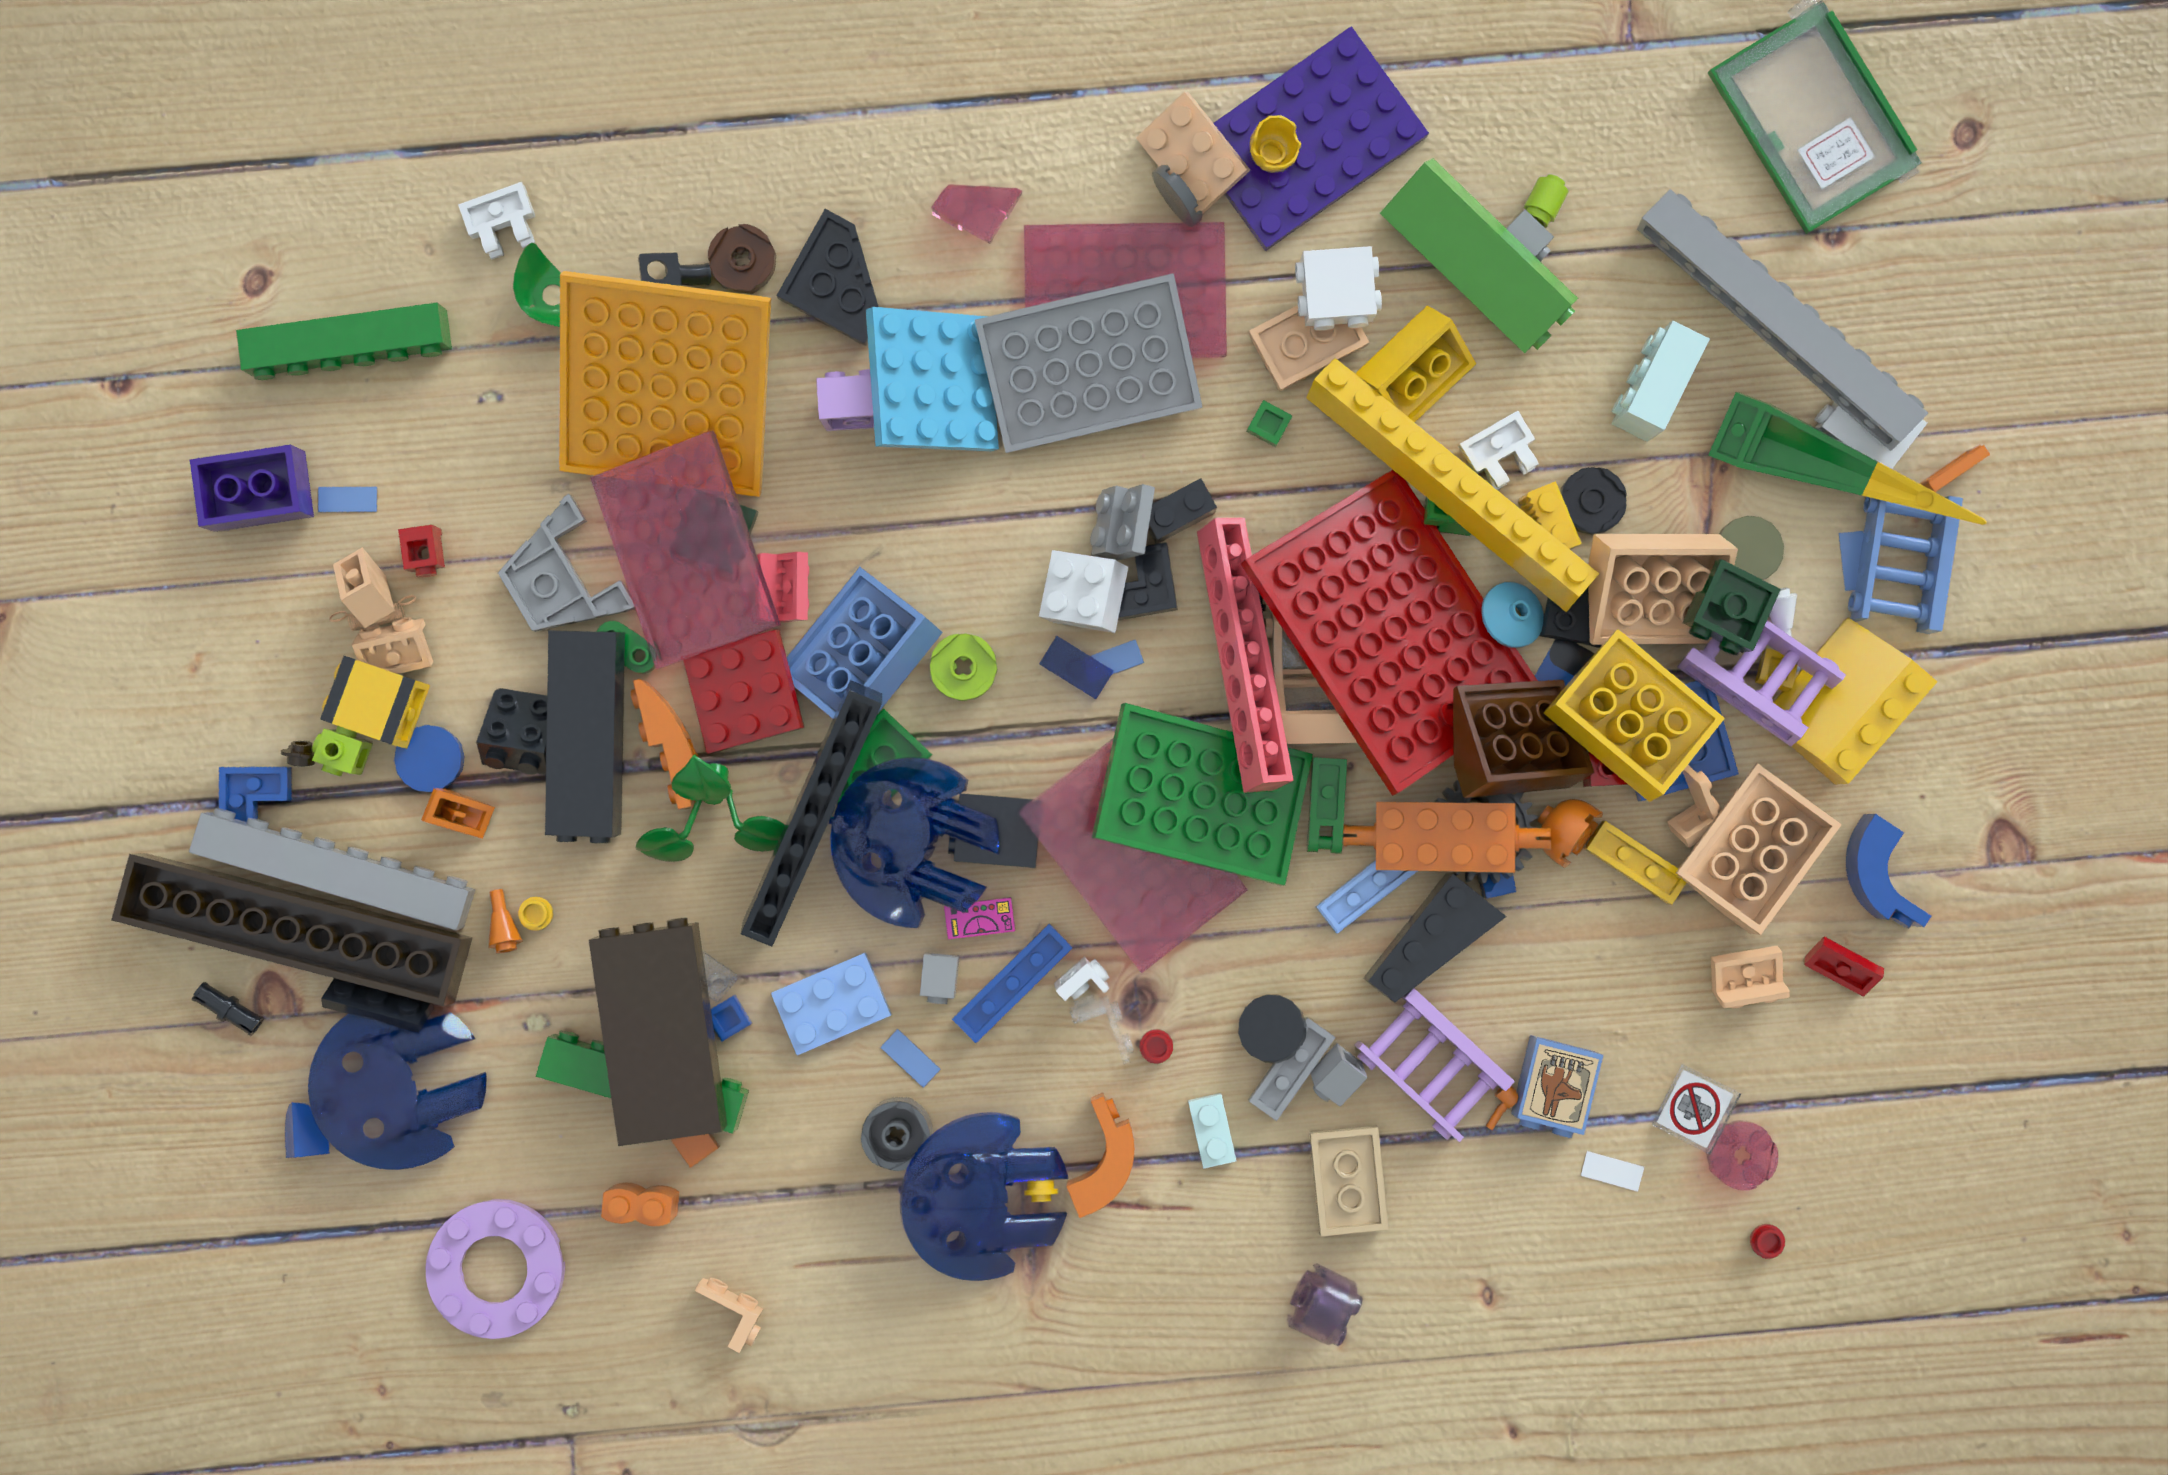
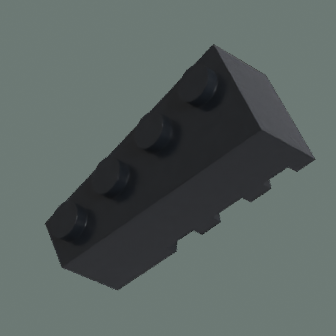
M1446 873L1363 979L1388 999L1396 1002L1507 916L1454 874Z

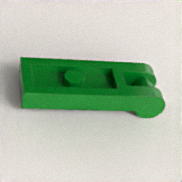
M1312 758L1307 852H1318V849L1330 850V853L1341 854L1347 759ZM1320 826H1332L1331 836H1319Z

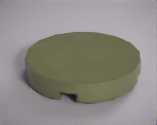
M1744 516L1732 520L1719 533L1738 548L1734 566L1762 580L1767 579L1776 572L1783 560L1784 543L1780 532L1771 522L1761 517Z

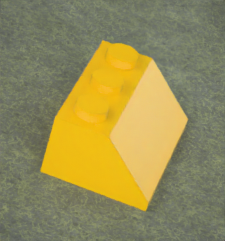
M1427 305L1355 374L1413 422H1416L1476 365V362L1453 320Z

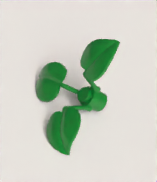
M693 755L685 767L672 780V789L676 794L685 799L695 801L684 830L680 834L667 827L650 830L638 839L636 850L649 857L667 862L682 861L690 857L694 851V845L686 838L689 836L702 801L707 804L716 805L720 804L723 799L727 800L734 827L739 830L735 833L734 840L739 845L750 850L761 852L775 850L785 824L766 816L751 817L743 823L740 822L733 801V790L728 781V768L717 763L708 764L696 755Z

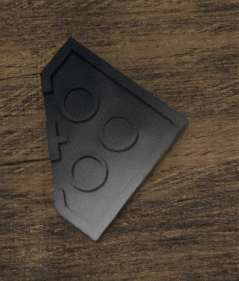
M824 209L776 296L779 300L866 346L868 343L866 309L879 306L857 230L853 223Z

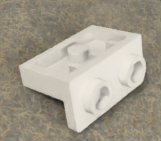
M1084 956L1059 978L1054 985L1056 992L1064 1001L1070 996L1075 1000L1090 987L1088 985L1090 978L1104 993L1107 992L1110 988L1106 980L1110 977L1096 959L1089 962Z

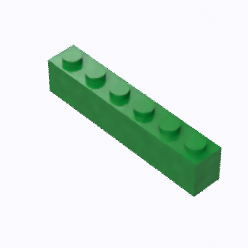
M438 302L236 330L241 370L250 374L256 380L273 379L275 374L287 372L288 375H305L309 373L308 369L313 368L335 371L342 369L343 364L354 363L355 366H371L375 364V360L386 358L391 362H401L408 360V355L421 354L422 357H437L442 355V351L452 350L447 310Z
M562 1030L559 1031V1034L547 1037L535 1077L611 1098L603 1041L592 1040L591 1044L579 1041V1035ZM722 1078L721 1084L728 1125L723 1131L733 1134L739 1127L749 1090L741 1088L742 1082Z

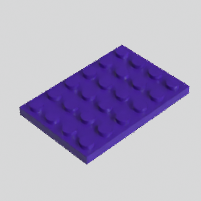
M1352 26L1213 123L1250 169L1224 195L1265 251L1429 135L1427 129ZM1282 115L1295 123L1297 127L1296 135L1299 142H1301V148L1292 166L1283 172L1270 173L1262 170L1255 164L1249 148L1250 137L1259 122L1268 116Z

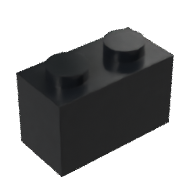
M1202 478L1152 504L1148 531L1155 544L1161 543L1216 512L1217 506Z

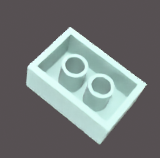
M1675 321L1670 322L1665 328L1659 327L1654 336L1650 335L1641 351L1645 357L1639 365L1636 364L1627 378L1626 383L1630 384V387L1624 395L1621 394L1613 406L1612 413L1616 415L1611 424L1646 442L1664 431L1710 339Z

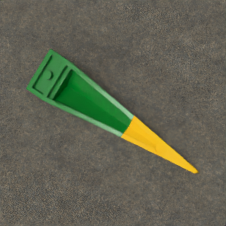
M1735 392L1708 456L1742 469L1862 495L1976 524H1987L1986 520L1778 407L1740 392Z

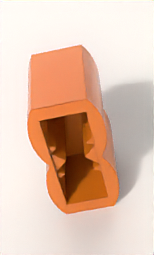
M635 1183L615 1184L603 1193L601 1217L612 1223L622 1224L636 1220L647 1226H663L670 1223L678 1214L679 1191L664 1185L651 1186L645 1189Z

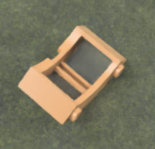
M1271 612V618H1265L1264 624L1267 639H1270V656L1287 744L1357 743Z

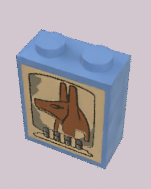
M1530 1035L1516 1090L1518 1101L1511 1111L1513 1116L1520 1119L1519 1125L1539 1130L1540 1124L1553 1127L1552 1133L1572 1138L1573 1133L1584 1135L1603 1055L1595 1051Z

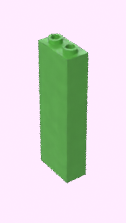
M1434 158L1424 162L1380 212L1397 231L1524 353L1532 346L1538 350L1552 336L1547 330L1555 322L1561 326L1575 312L1571 306L1577 301L1578 297Z

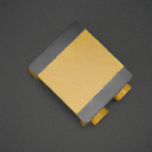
M343 656L341 663L335 669V680L330 694L323 702V713L320 720L407 749L430 685Z

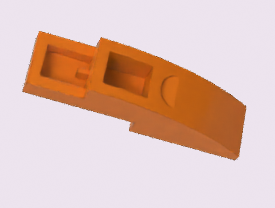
M641 679L633 680L635 689L631 690V698L635 709H640L643 722L638 724L643 742L648 741L649 747L663 746L664 751L660 752V761L665 772L669 771L672 783L674 776L685 767L693 755L698 757V754L683 722L666 699L647 681ZM672 784L667 786L672 804H677V808L680 810L693 808L694 800H688L676 794L672 789Z

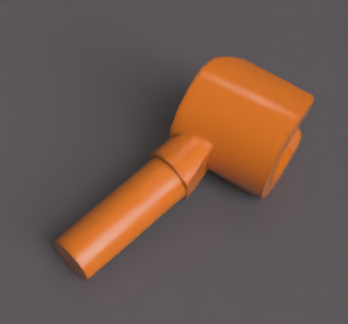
M1512 1086L1507 1091L1498 1088L1494 1095L1501 1103L1497 1106L1486 1124V1127L1493 1130L1507 1108L1509 1109L1517 1103L1518 1094Z

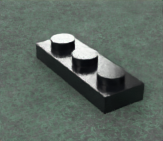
M335 978L321 998L323 1008L417 1033L421 1031L434 1009V1004Z

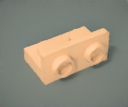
M405 617L396 620L390 626L380 628L379 625H370L367 628L361 629L352 643L357 660L396 674L431 667L433 659L423 633L425 627L424 619L413 620L412 617Z

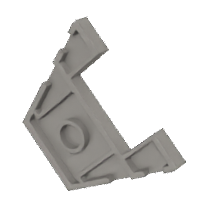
M570 494L563 497L559 502L561 504L555 511L540 524L541 527L535 534L522 544L498 572L529 627L534 632L632 611L638 608L621 580L593 597L589 595L557 541L560 537L587 522Z

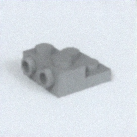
M1141 484L1129 489L1113 486L1102 490L1096 501L1097 523L1090 537L1092 556L1118 561L1145 553L1155 487Z

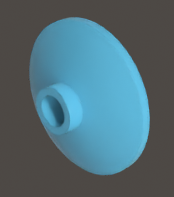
M1515 582L1498 584L1486 594L1482 603L1483 623L1489 634L1500 644L1511 648H1520L1531 644L1540 635L1544 619L1543 609L1536 595L1524 585ZM1516 608L1520 611L1521 616L1516 613Z

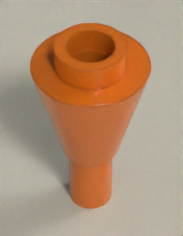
M503 889L492 890L489 892L493 913H491L488 948H496V953L517 950L516 945L523 942L509 910L506 909Z

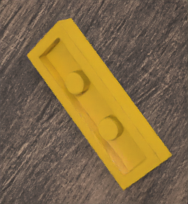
M1607 821L1600 823L1584 848L1668 905H1673L1686 885V882L1676 874L1677 867Z

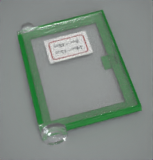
M1823 0L1800 1L1788 11L1792 19L1791 21L1707 72L1805 234L1894 180L1898 179L1901 184L1919 173L1916 167L1922 164L1916 154L1918 149L1833 10H1828Z

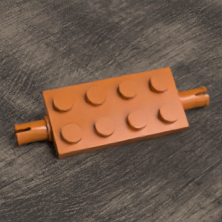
M1376 802V822L1374 826L1344 824L1343 834H1357V837H1343V846H1374V849H1376V870L1515 873L1516 852H1519L1520 848L1551 850V840L1536 839L1537 837H1551V827L1520 828V825L1516 824L1515 803Z

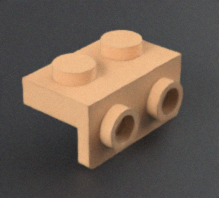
M1778 945L1711 957L1712 992L1723 1008H1741L1744 1005L1760 1002L1772 1003L1778 999L1790 997V990L1783 982V957Z

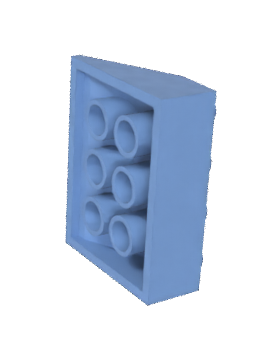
M859 567L787 656L794 687L833 719L850 680L882 693L880 711L943 632L916 609Z

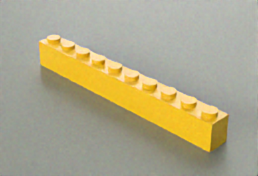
M1334 358L1313 380L1306 396L1311 403L1424 496L1434 502L1435 505L1451 516L1458 524L1565 612L1570 609L1599 575L1596 570L1338 359Z

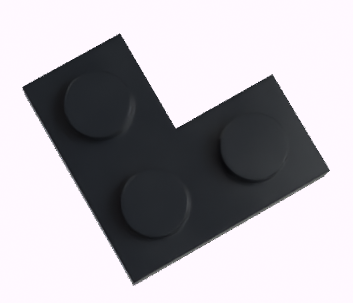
M1165 542L1148 545L1145 547L1143 555L1135 556L1138 581L1125 583L1118 620L1178 610L1168 544Z

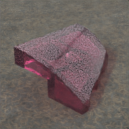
M949 184L938 196L931 209L933 215L960 231L964 229L991 244L1004 219H1008L1022 194V190L1018 188Z

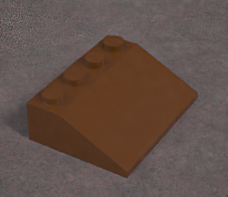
M1563 679L1464 685L1453 688L1454 769L1464 798L1571 788L1595 773L1587 749L1544 714L1545 710L1565 688Z

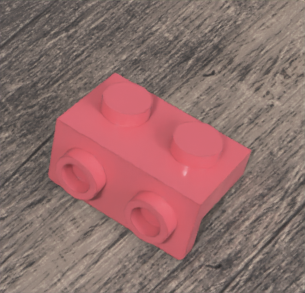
M808 552L757 554L756 619L758 621L785 623L808 620Z

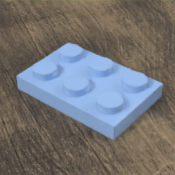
M866 952L771 993L796 1055H800L892 1015Z

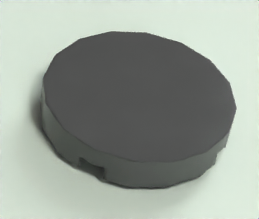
M1168 165L1159 166L1152 172V177L1160 194L1182 222L1189 227L1195 226L1202 220L1203 215L1202 211L1199 210L1196 213L1194 209L1198 206L1195 196L1178 174L1176 175L1173 172L1169 175L1167 173L1170 170Z

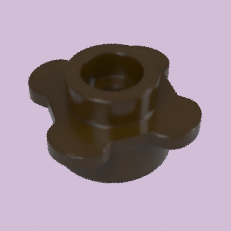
M293 741L287 749L281 750V755L287 756V764L305 767L315 764L312 761L315 754L312 751V742Z

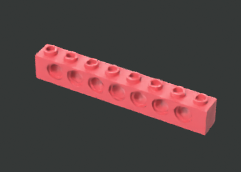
M1214 518L1197 531L1243 791L1244 793L1273 791L1294 780L1259 592L1240 564L1252 556L1245 518Z

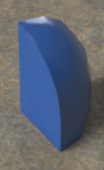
M292 1102L288 1106L285 1119L286 1158L330 1154L329 1133L325 1119L316 1109L307 1104Z

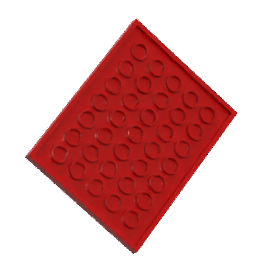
M1393 469L1240 563L1392 796L1398 794L1454 755L1453 688L1464 685L1538 681L1516 648L1500 644L1489 634L1482 619V603L1484 600L1437 527L1424 524V507L1406 480Z

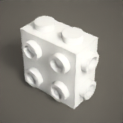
M1372 246L1303 251L1300 262L1295 263L1296 283H1302L1303 296H1298L1299 317L1305 316V326H1314V330L1321 331L1333 329L1335 327L1334 324L1348 323L1349 328H1361L1368 326V322H1373L1377 311H1381L1382 298L1380 290H1375L1374 278L1379 276L1378 257H1372Z

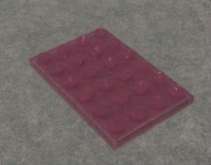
M1199 222L1193 227H1189L1186 223L1024 225L1025 308L1174 273L1192 358L1227 356L1224 222Z
M714 431L705 432L590 477L656 669L668 667L781 625Z
M1111 739L1024 806L1018 813L1136 968L1143 973L1248 891V889L1236 874L1091 838L1113 739Z

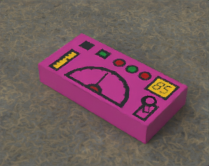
M1011 897L944 906L948 939L1015 931Z

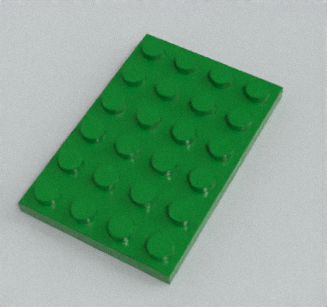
M1123 703L1120 707L1091 838L1285 886L1313 754L1287 747L1294 781L1273 791L1244 793L1233 732Z

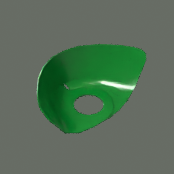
M530 243L524 248L514 273L513 290L515 299L520 308L529 317L541 323L560 327V303L554 306L548 305L542 296L547 286L557 285L560 287L561 272L548 260L535 243Z

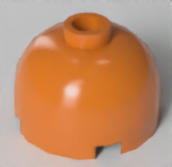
M1579 799L1561 801L1555 808L1548 805L1538 819V822L1542 824L1541 828L1551 827V837H1539V840H1551V850L1543 849L1545 854L1554 862L1566 868L1571 863L1566 858L1571 852L1575 855L1581 852L1599 825L1593 819L1602 818L1603 812Z

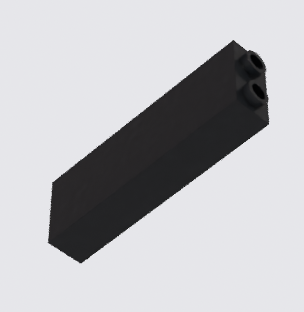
M548 630L545 835L556 836L557 842H576L577 836L590 837V843H610V838L621 835L625 632Z

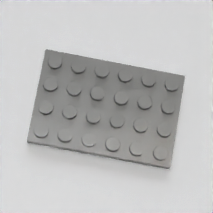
M1174 273L975 319L1006 453L1203 408Z

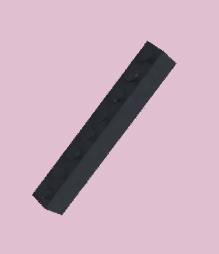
M850 680L745 914L741 935L771 947L773 946L882 705V693Z

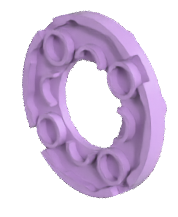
M492 1199L465 1207L441 1226L428 1251L426 1282L434 1305L450 1324L472 1336L497 1339L510 1337L529 1329L551 1309L563 1285L565 1261L563 1262L558 1235L540 1213L516 1201ZM487 1236H501L513 1241L522 1250L527 1261V1277L523 1288L515 1297L503 1302H487L477 1298L467 1288L464 1281L462 1262L466 1251L475 1241Z

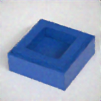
M736 995L711 1008L713 1028L721 1042L752 1024Z

